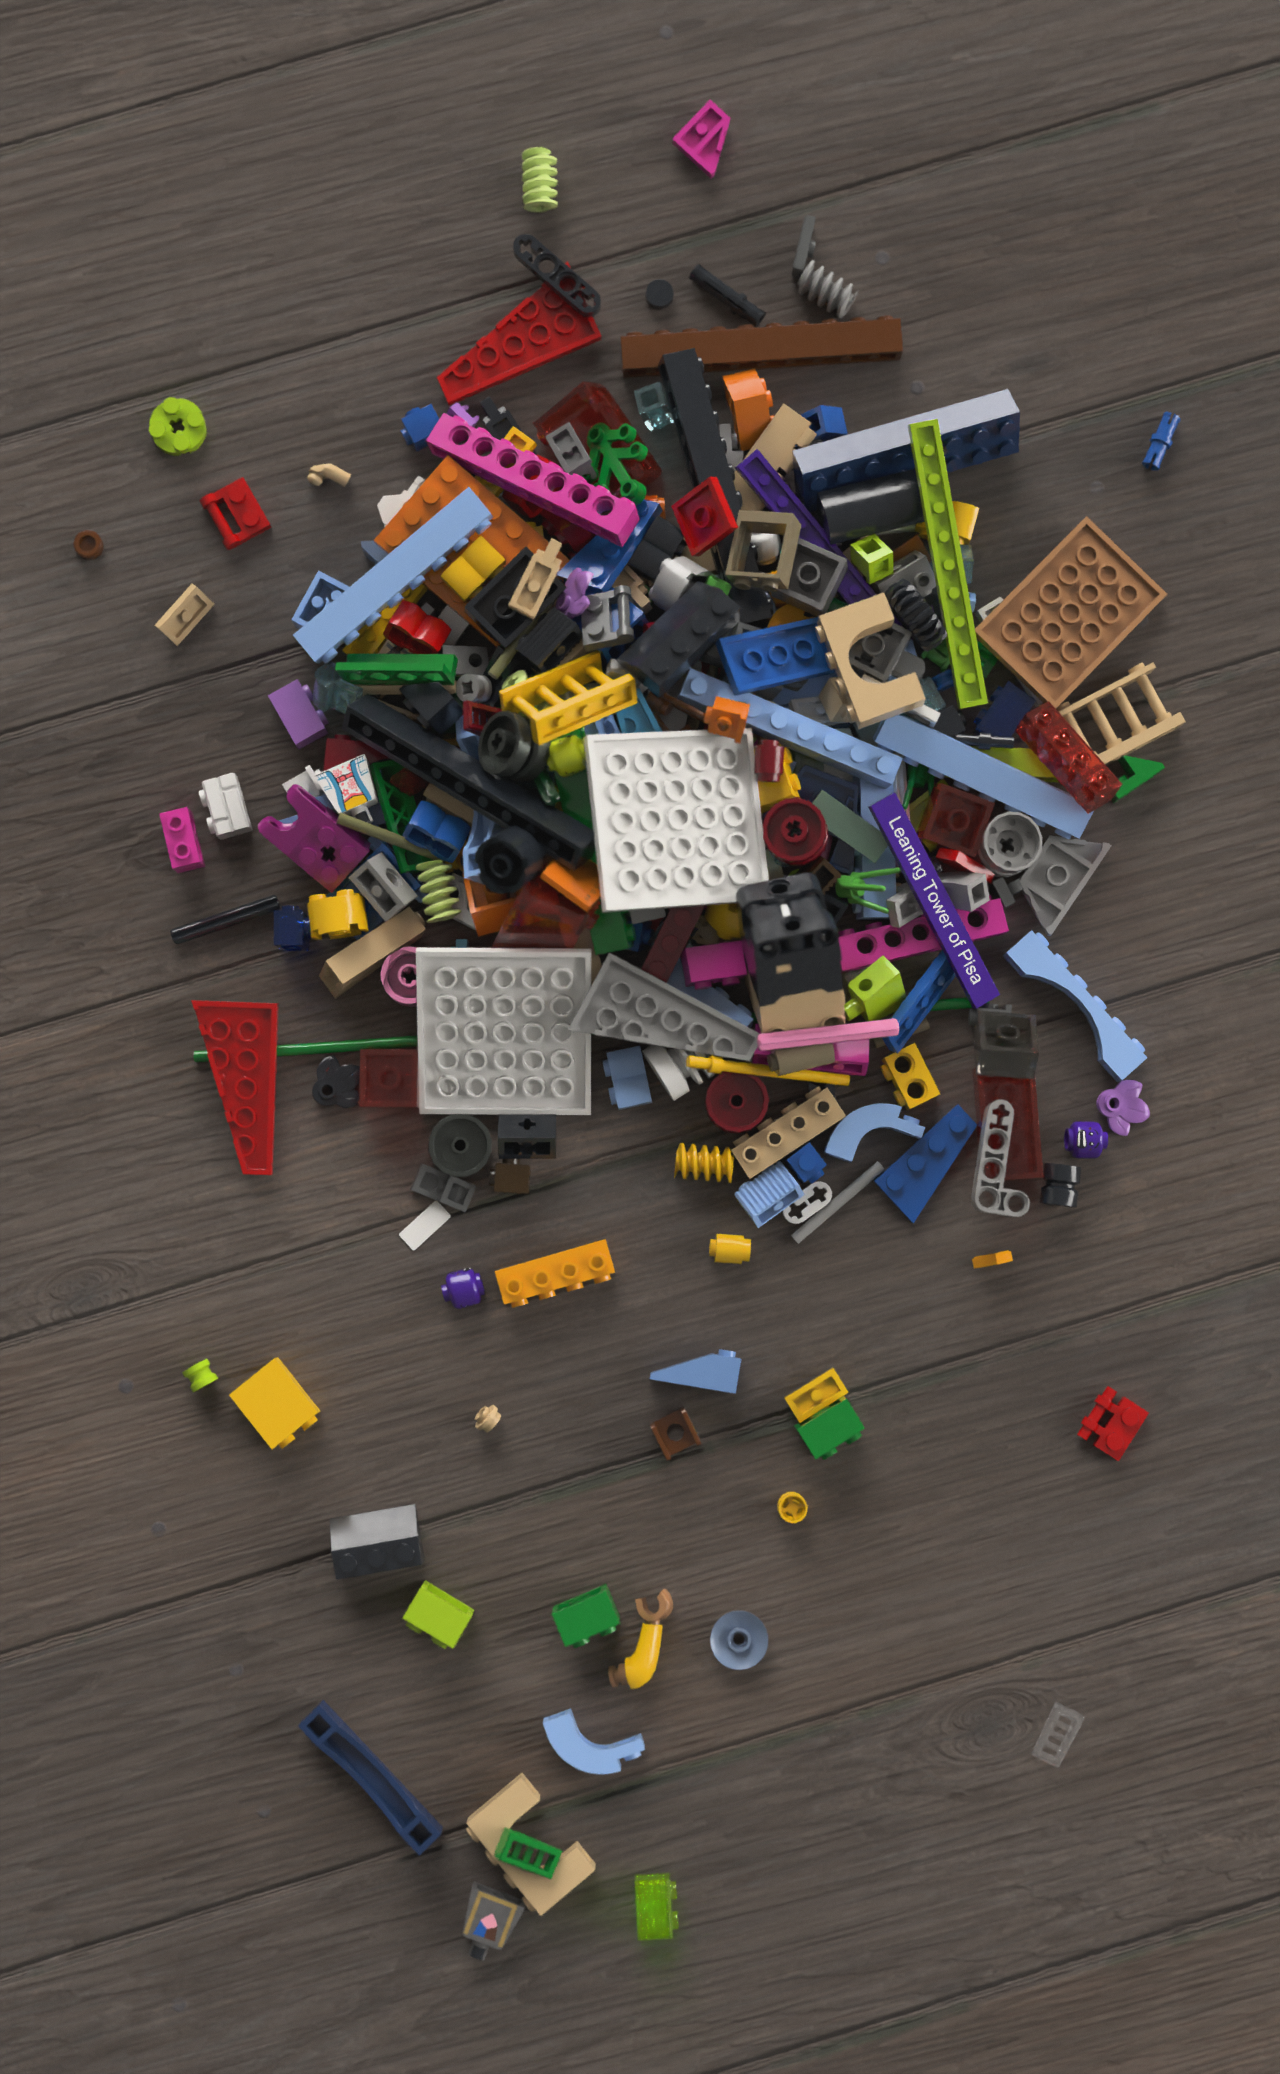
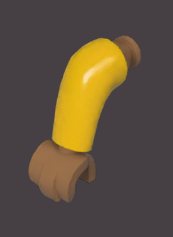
M663 1589L657 1596L660 1607L656 1613H652L649 1610L646 1598L635 1599L638 1613L646 1620V1623H642L638 1644L632 1656L626 1657L625 1663L619 1664L618 1668L614 1665L609 1666L608 1674L612 1687H618L619 1683H621L623 1686L629 1685L631 1689H637L647 1683L655 1672L663 1628L660 1620L667 1618L673 1609L671 1594L666 1589Z

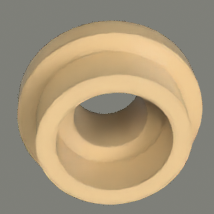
M495 1405L481 1408L475 1416L477 1421L475 1427L478 1430L483 1429L486 1433L491 1431L501 1418V1414L497 1412L498 1408Z

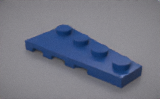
M957 1104L873 1181L912 1224L977 1127V1124Z

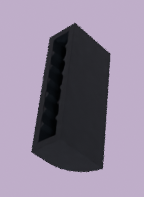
M915 469L817 492L816 512L830 545L925 522Z

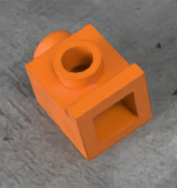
M716 696L713 707L707 706L703 723L709 724L707 732L733 738L735 743L740 744L750 704Z

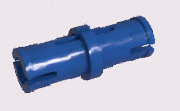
M1163 413L1157 432L1152 434L1150 439L1151 446L1142 462V465L1147 469L1154 458L1151 470L1158 471L1166 450L1171 448L1173 443L1171 438L1180 422V417L1174 414L1171 423L1168 424L1172 413Z

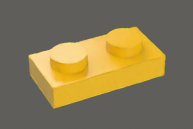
M832 1367L784 1397L799 1423L849 1392Z

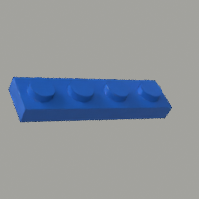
M943 950L932 961L930 967L921 979L917 981L915 987L891 1017V1019H897L899 1034L897 1036L881 1037L890 1051L897 1054L900 1052L956 977Z

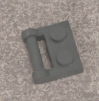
M620 585L612 591L587 595L590 605L581 614L584 649L591 651L632 642L634 640V631L630 628L629 600L632 598L631 588L627 585ZM618 603L619 629L613 632L612 604Z

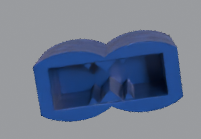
M420 801L402 836L410 843L420 848L428 849L437 858L453 863L471 827L462 819L445 814L435 804Z

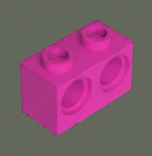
M188 807L159 813L172 869L177 873L205 867L193 812Z

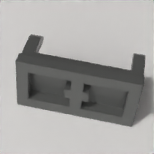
M570 422L545 436L566 473L570 475L575 473L580 476L588 473L592 479L596 478V472L591 465L592 460Z

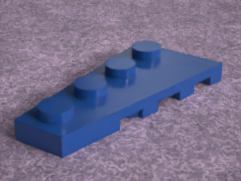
M644 499L640 504L636 505L640 520L623 547L596 535L558 571L556 577L565 584L571 572L579 567L582 571L593 573L586 591L596 594L609 591L643 540L655 518L662 513L660 504Z

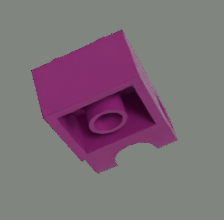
M297 784L292 785L287 791V800L297 811L298 819L293 823L284 824L272 816H267L258 823L259 832L332 893L366 856L371 843L356 830L337 824L339 816L328 806L325 807L303 787ZM330 846L335 849L334 853L331 854L325 852L324 847H326L327 849Z

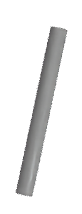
M878 1161L796 1230L791 1235L798 1244L881 1174L885 1170Z

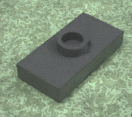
M804 216L791 275L794 279H799L802 275L807 257L813 258L816 241L811 240L816 219L814 216Z

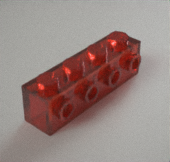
M1049 701L1026 713L1015 729L1020 738L1037 755L1039 760L1044 763L1087 814L1111 801L1122 786L1118 778Z

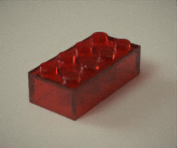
M1034 1062L977 1066L973 1068L978 1144L986 1106L996 1100L1008 1101L1014 1109V1117L1004 1181L1043 1178ZM1001 1106L992 1111V1114L997 1115L996 1125H990L989 1129L999 1128L1004 1130V1126L998 1127L999 1119L1005 1117V1112H1002L1000 1109ZM991 1134L988 1137V1145L991 1149L998 1150L1001 1146V1139L996 1134ZM988 1162L983 1168V1173L987 1178L992 1179L997 1174V1168L993 1163Z

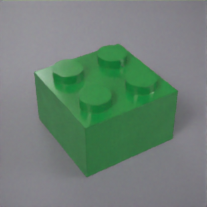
M844 1396L801 1423L798 1422L793 1425L811 1455L815 1459L820 1457L822 1460L834 1455L837 1452L835 1447L845 1442L849 1445L862 1437L860 1431L865 1429L849 1401Z
M607 1583L553 1606L552 1610L553 1619L565 1647L571 1644L573 1648L580 1647L589 1642L590 1636L597 1633L600 1634V1637L616 1631V1626L620 1624V1615Z

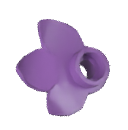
M579 567L574 569L565 583L567 588L556 601V609L571 619L582 614L590 605L585 592L593 577V573L582 571Z
M1120 1081L1114 1089L1104 1090L1097 1098L1096 1105L1099 1112L1107 1117L1109 1128L1118 1135L1127 1136L1130 1130V1123L1143 1122L1150 1116L1147 1104L1138 1098L1142 1090V1084L1138 1081ZM1111 1098L1114 1099V1108H1111L1109 1105Z

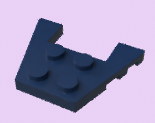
M806 764L796 774L801 785V790H798L801 799L813 802L819 792L824 790L857 814L858 784ZM769 811L763 813V815H762V825H763V823H764L766 814H767ZM828 830L829 835L837 837L835 834ZM837 837L838 840L829 863L836 870L851 875L854 869L855 849Z

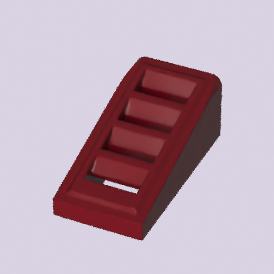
M468 700L463 701V730L480 736L486 724V718L488 722L490 717L501 712L502 709Z

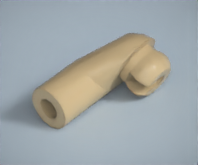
M332 464L315 465L309 470L311 473L308 475V481L315 486H319L322 484L323 479H331L345 487L351 474Z

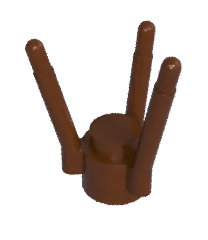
M650 691L645 699L663 732H670V730L659 715L667 716L673 707L696 720L704 722V712L667 693L658 699Z

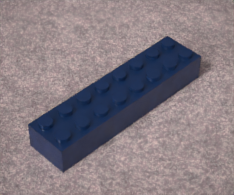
M1005 389L793 450L795 491L809 512H813L817 508V492L915 469L908 425L938 419L947 473L1018 453L1020 411L1010 391Z

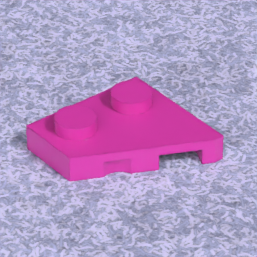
M709 100L672 139V144L711 179L715 175L730 124V117L714 102Z

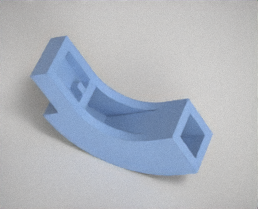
M887 1103L867 1105L851 1112L835 1126L827 1140L823 1153L850 1163L853 1160L861 1138L870 1130L888 1128L920 1139L925 1127L920 1126V1120L914 1117L904 1115L903 1119L898 1118L901 1106Z
M571 1708L543 1719L546 1734L557 1754L568 1764L584 1772L593 1774L621 1771L620 1758L624 1757L625 1761H629L641 1756L640 1751L645 1750L641 1733L607 1745L589 1741L579 1731Z

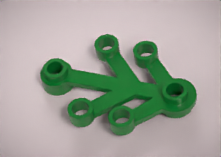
M604 423L594 425L588 432L587 445L591 448L589 457L592 460L591 465L596 472V478L592 479L588 473L582 477L589 484L597 480L599 475L597 467L602 453L604 458L599 481L593 486L597 487V485H600L609 490V482L613 471L621 484L620 493L622 497L631 500L635 505L640 504L646 496V487L637 480L631 479L620 460L634 459L642 461L647 456V447L640 442H634L630 447L612 448L611 444L615 441L633 442L637 434L636 429L629 424H623L616 430H610L609 426Z

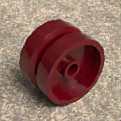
M788 798L776 803L766 814L763 823V838L771 854L781 863L790 866H803L817 860L824 852L828 841V826L820 809L812 802L801 798ZM793 829H800L802 833L800 836L795 834L793 838L791 837V832Z
M722 1072L713 1079L706 1092L705 1108L708 1118L717 1128L724 1132L739 1134L750 1131L762 1121L768 1110L769 1097L766 1086L758 1076ZM734 1096H738L742 1100L740 1106L732 1104L731 1099Z

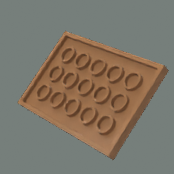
M1086 516L975 628L976 638L1053 712L1154 609L1167 593Z

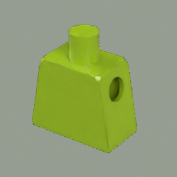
M884 955L849 983L848 989L851 1000L844 1005L845 1018L851 1021L858 1015H861L867 1022L877 1021L897 1011L902 1001L906 999L900 972Z

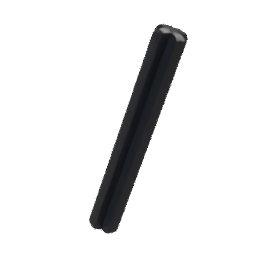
M272 895L171 930V937L175 944H181L280 910V903L277 896Z

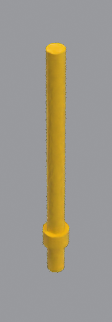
M710 1055L708 1058L687 1056L686 1059L687 1067L707 1069L708 1073L721 1074L724 1071L848 1086L850 1083V1076L846 1074L802 1070L778 1076L775 1071H770L769 1065L723 1060L721 1056Z

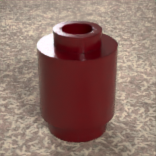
M761 740V745L755 746L754 774H757V781L780 782V775H783L784 747L778 746L777 740Z

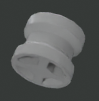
M464 674L457 681L456 693L462 701L468 700L484 703L492 694V684L489 678L484 675Z

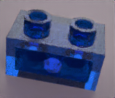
M286 905L282 906V910H274V946L280 951H309L311 931L308 915L303 910H300L299 906Z

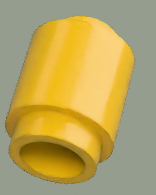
M716 1234L715 1239H710L709 1256H714V1262L742 1264L743 1261H750L751 1239H745L744 1235Z

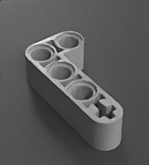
M1005 1100L993 1101L984 1110L971 1203L977 1211L983 1213L1020 1217L1030 1207L1028 1196L1021 1191L1003 1188L1014 1117L1012 1105ZM1001 1106L1000 1109L1002 1112H1005V1117L999 1119L998 1127L1004 1126V1130L999 1128L989 1129L990 1125H996L997 1115L992 1114V1111ZM991 1134H996L1001 1139V1146L998 1150H993L988 1145V1137ZM988 1162L993 1163L997 1168V1174L992 1179L987 1178L983 1173V1168ZM983 1191L989 1192L993 1197L992 1204L987 1208L983 1207L979 1202V1196ZM1011 1196H1017L1021 1200V1208L1017 1212L1011 1211L1008 1207V1200Z

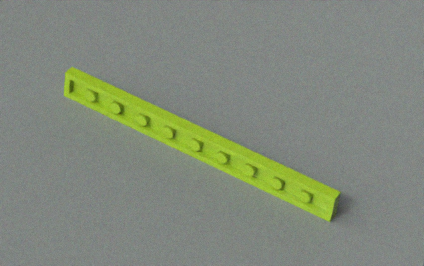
M938 419L909 424L908 431L942 621L947 631L946 643L958 709L988 704Z

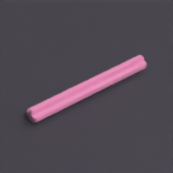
M886 1019L761 1033L757 1036V1045L759 1050L766 1051L897 1036L899 1034V1024L897 1019Z

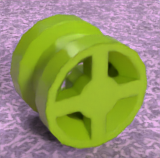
M208 1358L182 1372L183 1376L190 1380V1388L193 1393L219 1379L216 1373L211 1372Z

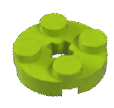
M169 397L165 399L163 403L155 408L149 421V432L155 444L160 450L172 456H182L181 454L189 451L190 453L196 451L202 445L207 433L205 419L200 409L191 401L182 398ZM183 421L182 425L185 428L183 432L178 430L176 433H173L171 425L174 422Z

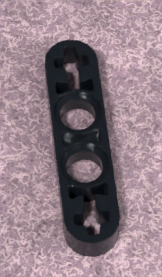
M530 234L519 235L514 240L513 252L515 258L567 304L584 317H594L599 313L601 298L598 292ZM531 244V252L536 256L534 263H531L533 256L529 252L521 253L520 245L527 246ZM549 260L555 265L553 271L550 273L541 272L539 265L542 261ZM563 279H572L576 284L574 289L571 291L562 290L560 282ZM581 288L583 289L581 290V296L586 300L593 298L594 307L589 305L586 308L583 307V299L578 296Z

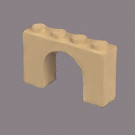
M885 593L820 615L818 626L815 627L819 642H825L828 653H825L827 664L830 670L835 669L839 678L835 680L840 696H846L849 704L846 706L848 718L851 723L856 722L858 729L921 707L926 699L916 672L886 683L875 684L864 681L851 668L849 662L851 647L859 639L893 626L894 616Z
M521 1773L468 1817L466 1824L469 1827L467 1832L476 1843L481 1841L486 1847L485 1854L495 1866L499 1864L506 1872L503 1876L513 1889L518 1887L523 1893L522 1900L528 1909L532 1912L536 1910L541 1916L593 1873L596 1863L578 1841L561 1854L552 1879L504 1863L495 1857L494 1852L504 1828L510 1829L518 1818L540 1801L538 1791L526 1776Z

